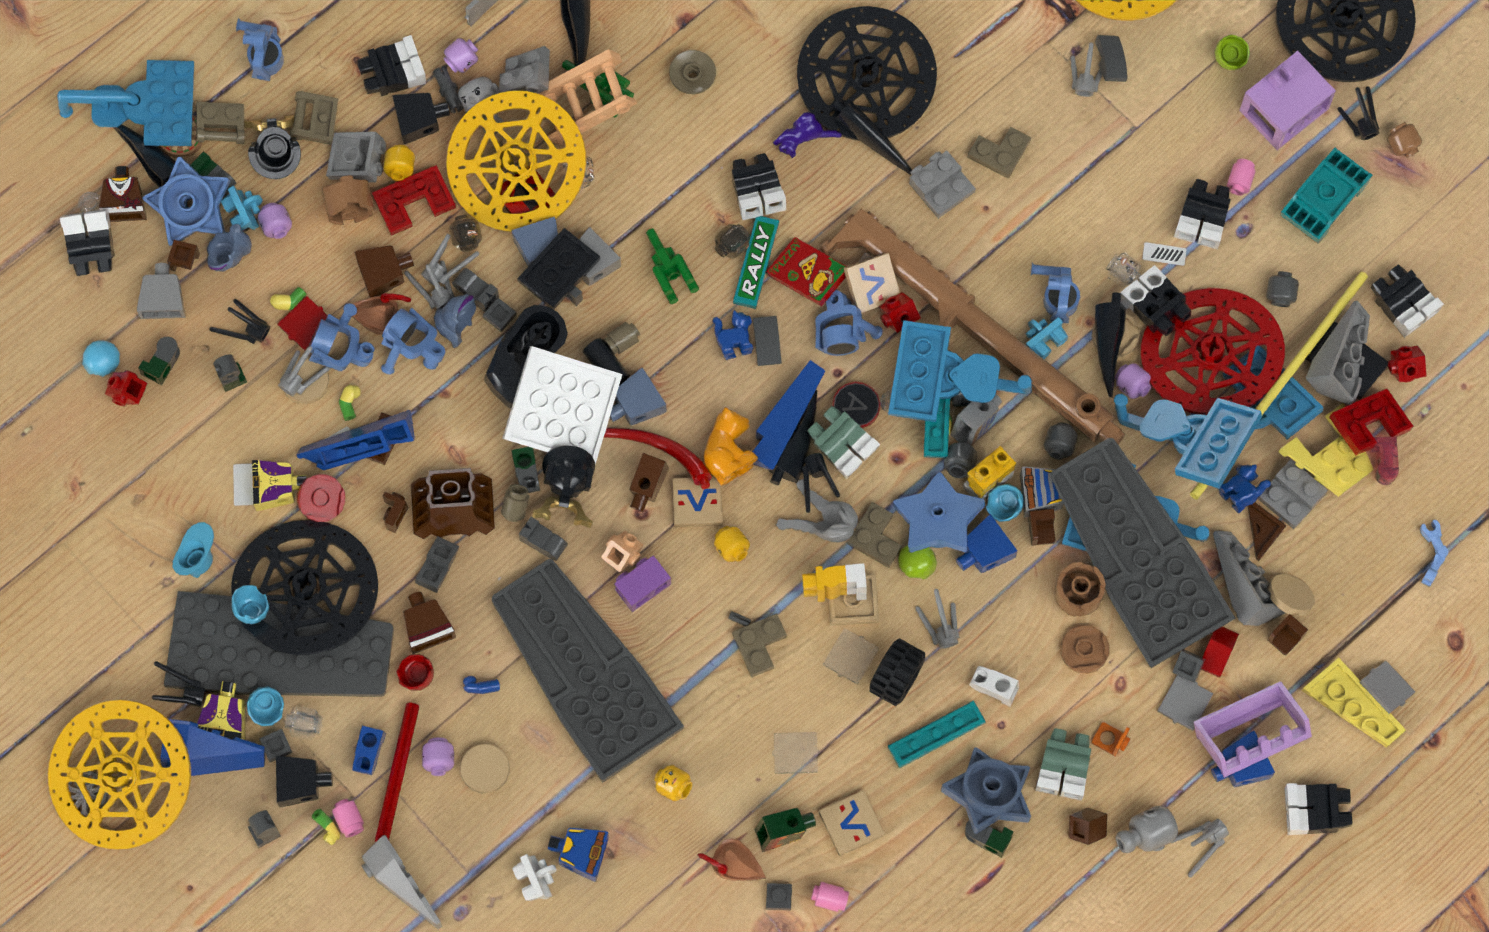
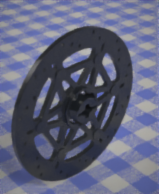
M1278 0L1277 29L1288 53L1292 56L1295 52L1299 51L1323 78L1333 81L1359 82L1375 78L1387 72L1405 55L1415 31L1416 17L1412 0H1399L1398 2H1393L1396 0L1359 2V0H1329L1332 2L1329 6H1326L1321 0H1308L1305 22L1298 25L1294 21L1296 0ZM1315 3L1324 14L1310 19L1312 5ZM1379 6L1378 9L1369 14H1366L1364 9L1365 7ZM1396 10L1397 30L1393 40L1389 42L1383 37L1387 11ZM1381 15L1379 31L1377 32L1369 24L1368 20ZM1323 20L1326 21L1327 27L1312 28L1317 23ZM1363 28H1366V30L1374 37V39L1367 37L1366 35L1360 33V31ZM1332 32L1333 46L1317 34ZM1338 36L1347 38L1343 49H1339ZM1311 37L1332 54V60L1328 61L1312 52L1302 41V38ZM1352 37L1367 43L1353 49L1348 48ZM1374 48L1380 53L1377 57L1358 64H1346L1345 62L1347 56Z
M871 6L845 9L823 20L807 37L801 49L797 65L798 88L808 111L813 113L816 120L826 129L835 131L839 129L840 131L838 132L842 134V137L858 141L860 140L835 120L840 112L832 104L827 105L820 96L815 82V73L825 74L834 97L832 104L839 99L847 106L851 101H855L864 94L872 107L856 106L862 112L876 115L878 121L874 122V124L887 138L904 132L922 117L931 103L937 81V66L933 50L919 28L896 12ZM877 25L887 28L893 33L889 38L858 33L856 26ZM842 31L845 36L842 43L828 59H820L818 55L825 43L836 33ZM862 40L882 43V45L870 53ZM854 41L857 42L863 54L855 55ZM903 42H906L915 54L919 67V74L917 75L910 74L899 48ZM848 46L851 60H834L844 47ZM887 47H890L891 49L885 60L877 56ZM894 54L897 55L902 71L887 67ZM855 64H857V66H856V72H855V79L853 80V78H852V76H853V71H854V67H853V66H854ZM846 66L847 72L844 74L831 69V67ZM879 68H881L882 71L880 76V82L876 84V82L878 81ZM868 71H871V75L867 74L866 76H863V72L867 73ZM887 74L903 78V80L887 81ZM831 76L847 81L840 93L837 92ZM849 87L857 91L847 100H843ZM883 87H899L889 101L885 100ZM905 89H915V95L910 103L900 113L891 116L889 108ZM879 92L881 106L876 104L871 93Z
M299 520L280 524L255 538L246 547L237 561L231 582L232 596L239 587L250 585L253 572L263 557L270 561L258 591L266 594L269 610L283 623L280 630H276L263 620L259 622L260 624H245L243 622L241 624L256 640L276 651L293 655H313L333 650L356 636L366 625L374 611L378 596V577L372 557L356 537L333 524L312 520ZM295 539L315 540L312 547L281 552L277 548L278 545ZM329 545H334L342 550L351 559L356 569L346 571L327 552ZM309 554L302 566L289 559V557ZM315 555H319L317 568L308 567ZM324 560H328L338 573H322ZM280 562H284L294 570L286 574ZM277 569L283 581L268 586L273 570ZM316 578L318 579L319 587H320V589H321V590L319 591V593H317L318 590H317V581H316ZM342 579L341 582L330 586L326 585L325 580ZM291 581H292V587H293L294 597H293L292 594H291V589H290V585H289V584L291 583ZM359 585V596L355 607L348 617L342 616L340 610L349 587ZM280 588L284 589L283 595H267V593ZM342 589L337 604L333 605L326 594ZM323 600L331 612L327 613L316 604ZM288 601L286 614L282 615L271 602ZM292 607H301L295 619L292 620ZM308 608H311L321 616L301 621ZM327 622L333 627L331 630L318 635H294L296 629Z

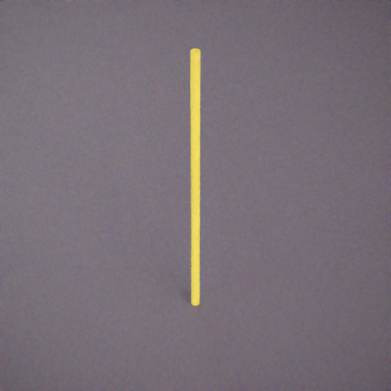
M1360 272L1255 408L1260 410L1262 415L1368 278L1366 273ZM1198 482L1190 496L1198 500L1208 485Z

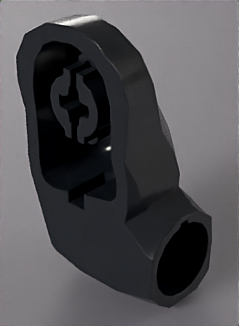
M533 305L524 309L514 325L499 342L485 374L484 381L491 392L510 409L514 402L530 346L556 353L565 344L568 332L565 321L560 314L548 306Z

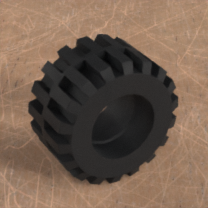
M900 638L894 641L871 680L869 692L894 706L900 704L909 692L924 664L925 652Z

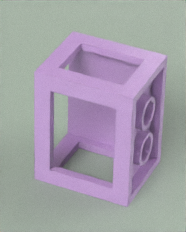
M1297 51L1245 92L1239 111L1278 150L1329 109L1336 90ZM1255 109L1276 129L1275 133L1254 111Z

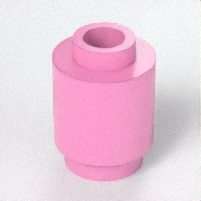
M1238 159L1233 164L1227 182V187H1229L1232 194L1242 196L1249 193L1256 172L1253 162L1246 159Z
M343 799L334 805L335 808L332 810L333 816L341 833H344L346 838L353 837L364 830V821L354 801Z
M820 882L819 886H814L811 900H815L814 906L836 912L838 910L844 911L849 892L844 891L843 887Z

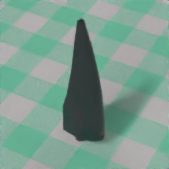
M560 0L561 17L568 34L576 67L586 60L590 35V0Z
M839 99L832 104L840 112L835 120L848 132L911 175L912 169L883 132L852 101L847 106Z
M122 124L119 127H113L137 156L149 178L158 187L165 185L169 180L176 161L158 146L144 145V137Z
M1117 292L1112 293L1111 302L1095 305L1097 351L1103 380L1110 398H1113L1116 364L1120 344L1125 332L1126 308L1121 303V293Z
M815 390L775 468L769 470V472L773 473L770 482L774 485H779L782 478L795 483L799 480L802 473L801 467L805 464L804 459L807 457L811 443V436L807 431L815 422L817 390Z

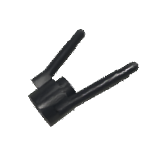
M1356 87L1355 90L1364 118L1360 119L1357 122L1358 126H1356L1342 107H1338V111L1353 130L1355 137L1361 136L1362 140H1368L1377 136L1380 133V128L1376 119L1370 87H1366L1370 116L1359 87Z
M237 299L233 300L234 304L252 319L231 307H228V311L248 324L245 330L248 335L220 328H209L211 332L246 340L252 344H255L256 341L262 343L270 330V326L267 325L266 321L260 319Z
M821 453L807 456L804 459L806 466L801 467L804 476L806 513H810L809 475H812L813 478L825 476L837 498L840 497V493L827 470Z
M158 661L154 662L155 666L190 684L191 687L185 686L183 697L153 695V700L186 703L201 707L205 688L200 687L201 681L192 680Z

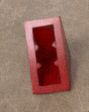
M1225 627L1214 631L1202 656L1206 660L1201 670L1220 678L1239 634Z

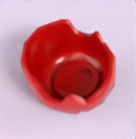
M413 654L404 658L396 671L399 684L410 691H421L427 688L434 677V668L431 661L420 654Z

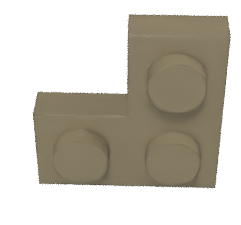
M1010 127L999 146L979 135L967 158L1009 179L1029 145L1031 137Z
M872 502L847 544L890 568L902 547L900 544L882 535L892 519L893 513Z
M778 614L732 632L751 678L774 669L765 646L787 638Z

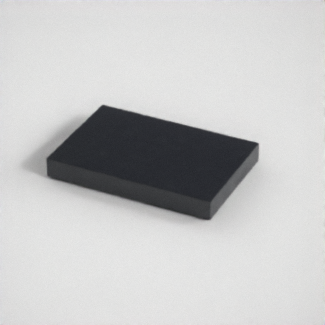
M563 228L517 280L554 310L599 262L600 256L566 228Z
M1333 322L1307 356L1306 360L1312 363L1316 354L1338 325L1337 322ZM1366 344L1362 345L1361 356L1365 357L1364 365H1360L1358 377L1362 378L1361 388L1357 395L1359 400L1362 399L1388 367V361Z

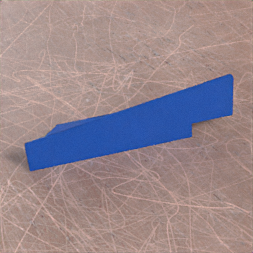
M810 360L756 430V439L760 442L753 450L758 457L753 465L769 470L775 468L825 373V370Z
M407 410L303 446L296 454L297 458H305L315 463L316 467L327 470L388 452L392 448L391 444L415 440L411 411Z

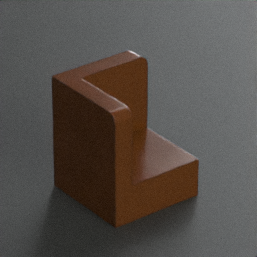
M174 240L167 260L170 270L176 271L177 267L191 270L194 260L199 259L200 256L197 245Z
M1054 509L1029 512L1028 522L1032 546L1055 543Z
M1289 614L1270 634L1268 641L1283 655H1287L1302 640L1308 629Z
M1085 808L1069 816V839L1089 845L1107 836L1108 814L1091 808Z

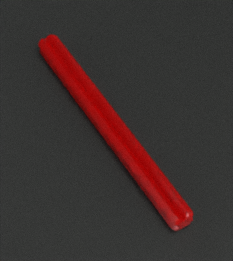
M408 702L405 706L375 843L384 835H386L388 840L390 838L419 712V705L416 703Z

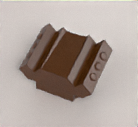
M471 468L429 471L427 477L419 478L411 484L414 535L422 539L427 538L431 534L440 538L447 535L460 534L470 537L476 531L487 535L495 529L492 478L482 473L473 474Z

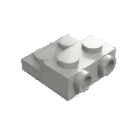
M543 46L506 59L505 73L500 74L499 79L500 93L528 91L538 94L548 90L550 50Z
M377 132L334 133L326 176L330 180H339L343 176L352 175L354 179L367 180L368 183L376 182L377 176H380L383 171L380 159L381 154L386 152L384 139Z
M938 151L930 157L929 164L924 167L922 165L915 167L911 171L912 176L909 181L911 187L938 219L975 193L976 190L961 172V166L948 151H945L943 154Z
M1290 459L1271 481V486L1266 488L1257 499L1291 528L1295 529L1322 500L1328 490L1308 474L1305 468L1300 469L1295 465L1296 462Z

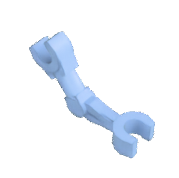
M1433 520L1431 523L1433 531H1429L1425 524H1422L1420 527V533L1428 542L1432 543L1436 554L1431 567H1429L1421 582L1429 587L1433 583L1439 567L1448 555V549L1440 539L1442 534L1440 523L1437 520Z

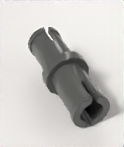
M445 66L441 67L442 72L440 68L435 69L433 75L440 87L439 92L441 96L445 97L450 112L456 113L455 108L460 112L464 108L458 98L456 83L452 82Z

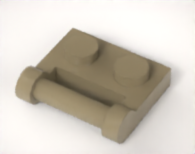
M303 91L296 92L295 101L297 105L294 125L290 129V136L296 137L297 140L303 139L331 145L339 98ZM306 103L313 104L309 130L302 129Z
M197 102L196 142L204 143V140L231 141L236 142V144H244V104ZM204 127L236 129V132L204 131Z

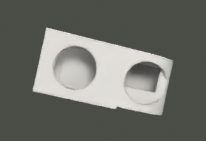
M981 666L977 667L969 684L976 691L994 697L1011 707L1019 690L1018 680Z

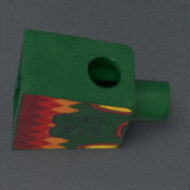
M794 808L763 816L754 830L762 852H766L800 840L805 834L806 829L816 826V821L812 812L801 815L799 809Z

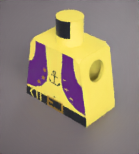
M252 460L253 504L256 511L294 503V490L299 489L307 475L294 476L292 465L289 463Z
M222 681L220 695H207L197 722V728L209 732L214 729L220 731V736L228 738L238 737L245 740L246 703L243 699L234 698L236 683Z

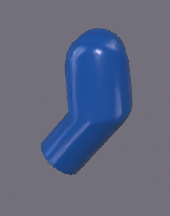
M468 676L463 679V688L467 693L487 694L500 690V684L497 679L477 683L474 676Z

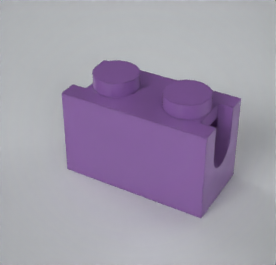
M654 555L649 559L647 557L643 558L630 573L626 571L616 578V583H614L615 591L631 612H634L671 585V577Z

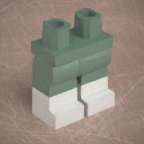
M831 406L823 415L831 425L825 430L815 422L807 432L814 440V445L847 479L863 461L879 448L880 444L846 412L842 414L838 409ZM847 445H848L857 455H855V454L847 447Z
M1054 728L1050 739L1046 743L1035 791L1057 795L1062 771H1065L1060 796L1082 801L1092 749L1089 748V735L1076 734L1073 745L1065 743L1067 731Z

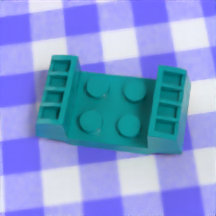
M1335 147L1281 211V216L1319 244L1329 232L1331 225L1354 197H1358L1365 189L1373 175Z

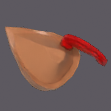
M383 293L381 296H374L353 303L357 308V313L352 317L367 330L377 335H382L388 322L398 311V304L395 300L411 302V299L400 294Z
M733 838L725 839L716 849L713 858L703 853L697 854L700 859L711 863L716 874L723 879L731 881L766 879L761 866L752 852L739 840Z

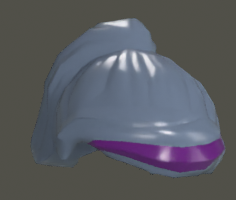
M239 224L232 225L230 232L216 233L207 247V263L211 270L224 272L239 264L243 256L251 252V239L246 233L241 231Z
M465 294L453 297L444 307L439 308L435 312V327L443 337L452 343L453 348H457L461 344V332L464 328L472 326L471 320L476 311L473 295Z

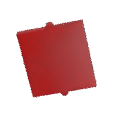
M306 296L277 325L288 335L290 341H295L306 351L320 320H326L328 315L323 311L322 306L318 307Z

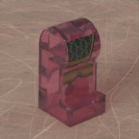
M1374 437L1377 444L1374 448L1370 449V453H1376L1378 468L1375 471V478L1382 485H1390L1399 473L1397 437Z

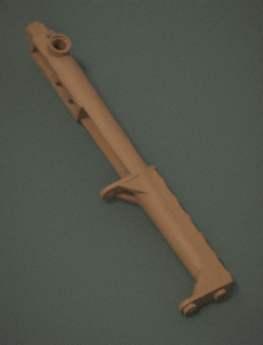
M861 208L855 215L851 214L844 222L845 226L832 240L828 239L823 243L820 250L828 256H831L836 249L864 248L874 257L889 253L894 274L939 312V326L951 327L952 329L957 324L1018 377L1028 375L1032 380L1031 392L1092 442L1095 443L1099 439L1103 442L1108 438H1113L1119 445L1125 437L1122 429L1113 422L1115 416L1100 404L1097 396L1086 393L974 304V295L970 294L968 296V292L961 285L953 284L944 271H937L931 266L932 263L924 255L919 256L915 253L910 243L905 240L903 242L896 237V233L890 227L882 226L878 222V218L870 211L866 213Z

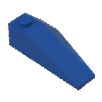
M169 719L179 731L187 747L191 764V776L265 766L264 746L238 737L229 739L220 736V731L212 729L209 732L197 728L198 724L191 721ZM162 743L161 765L163 768H169L171 766L170 758Z

